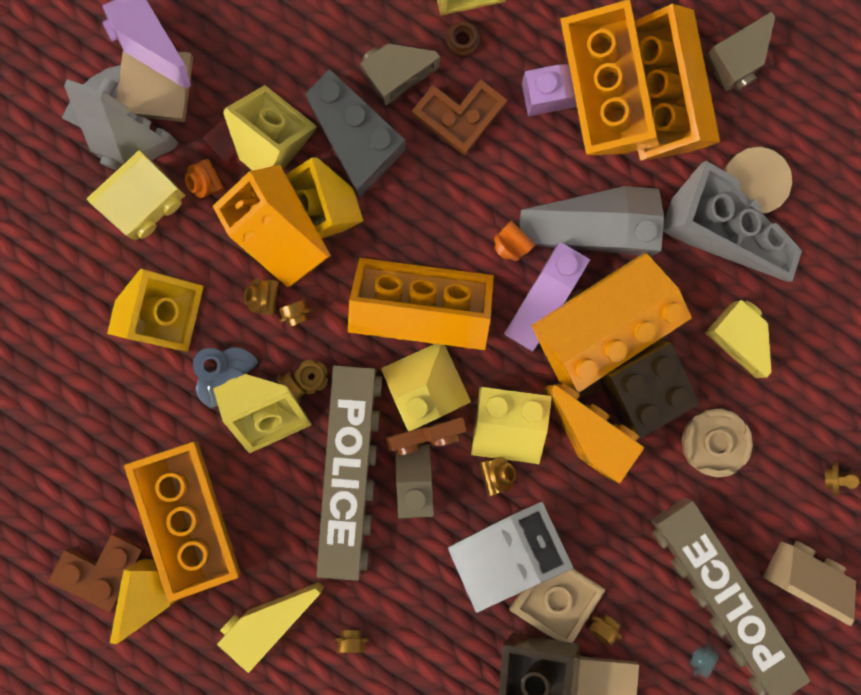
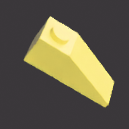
M319 582L249 609L240 619L234 614L220 630L225 636L217 645L249 673L319 596L324 586Z

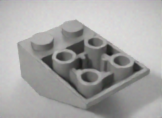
M543 502L515 513L448 547L476 613L573 569Z

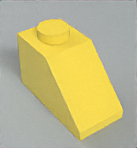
M739 300L731 303L705 334L755 378H767L771 373L768 323L761 317L762 312L757 306L749 301L743 302Z

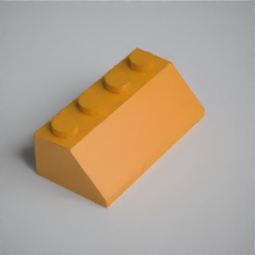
M630 0L561 18L586 155L626 154L659 146Z
M670 4L636 20L635 25L659 146L638 150L640 161L690 153L719 143L720 138L694 10Z
M643 253L533 323L531 327L559 382L566 384L579 393L692 317L679 288L648 254Z
M359 258L349 299L348 332L485 350L491 319L494 275Z
M191 442L124 465L168 603L239 577L241 571L198 442Z

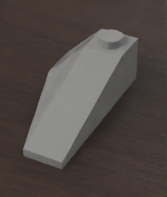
M66 80L64 87L90 151L101 158L100 164L118 170L139 150L150 160H154L176 149L178 142L170 133L160 128H157L156 133L150 130L151 121L129 112V107L104 91Z
M708 161L702 162L671 199L664 219L663 232L690 246L786 282H792L802 250L777 223L772 224L760 211L762 206L755 199L750 200L740 190L741 184L733 175Z
M622 186L523 209L520 214L519 228L535 243V246L555 248L559 242H562L574 250L638 256L646 253L652 257L659 253L662 248L664 213L659 189Z

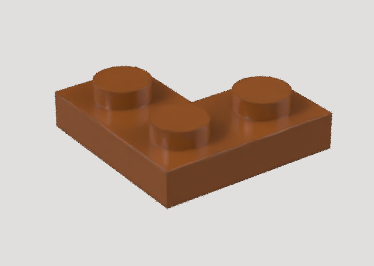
M480 79L459 106L432 85L412 110V116L465 156L506 105L507 99Z
M452 418L419 427L409 432L405 431L385 437L388 450H398L399 456L418 451V444L426 441L431 442L432 446H443L459 441L457 434L467 432L463 418Z
M113 533L110 535L97 562L68 548L61 555L48 582L110 613L115 609L118 602L123 570L140 560L145 547L117 533Z

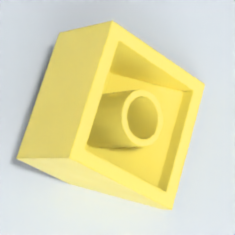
M139 150L98 187L87 200L122 233L137 241L139 238L144 239L156 229L157 225L155 223L164 215L168 216L174 213L182 204L180 200L186 195L159 166Z
M480 387L471 455L539 464L548 431L552 396Z

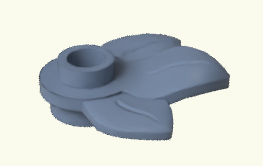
M231 347L222 352L216 348L200 350L193 359V370L198 377L196 392L199 399L209 408H214L217 405V400L213 388L226 383L230 379L244 375L258 364V360L250 352L238 347ZM208 359H213L217 362V367L213 371H207L204 369V362Z

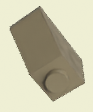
M772 12L715 45L704 57L725 92L734 86L741 90L757 79L755 73L765 64L775 16Z
M389 43L382 48L375 47L369 50L363 56V61L360 62L362 75L384 106L440 68V56L436 51Z
M430 443L418 444V451L399 456L398 450H396L398 519L434 517Z

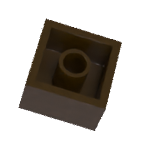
M660 339L599 379L620 424L632 430L640 439L700 404L672 343Z
M512 633L502 647L499 695H577L581 644Z

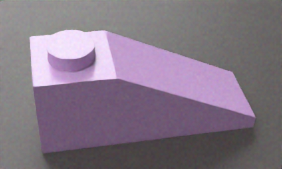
M114 0L102 5L107 20L103 21L102 24L112 42L118 40L126 54L183 88L191 86L184 62L147 0Z
M569 64L525 71L521 85L528 116L577 107Z
M559 242L504 332V335L533 352L539 341L531 325L564 304L590 259Z

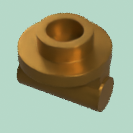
M254 279L251 285L246 287L244 301L252 313L276 315L279 281Z
M505 458L479 462L488 496L508 492L512 489L516 474L513 466Z
M833 461L832 468H825L826 489H833V496H839V486L854 489L859 485V474L855 470L839 472L838 462Z

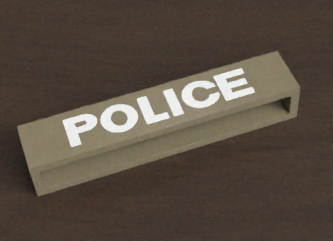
M333 366L316 577L359 581L361 571H367L369 550L363 549L364 536H370L372 515H366V502L373 501L374 480H368L369 466H376L377 446L371 445L372 431L378 432L380 411H374L375 397H381L383 379L381 376H376L377 369Z
M683 498L652 518L651 522L656 528L652 531L654 538L663 549L668 547L675 557L671 560L673 567L682 579L688 577L694 586L690 593L701 608L707 606L713 618L709 622L721 638L726 636L733 646L728 651L739 667L746 666L752 675L747 680L757 695H791L811 682L692 500Z

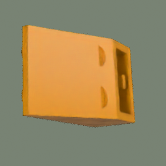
M280 164L249 171L212 206L229 237L287 288L294 285L331 256Z
M557 384V386L546 385L544 392L546 396H552L551 405L579 459L606 478L621 483L644 449L642 445L636 442L639 436L622 424L619 426L615 423L612 425L607 422L609 415L596 405H583L577 401L580 394L566 384Z

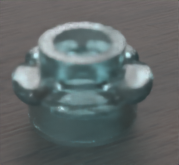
M708 644L704 649L700 646L696 648L689 662V665L694 667V676L699 674L707 679L714 669L720 654L713 651L711 645Z

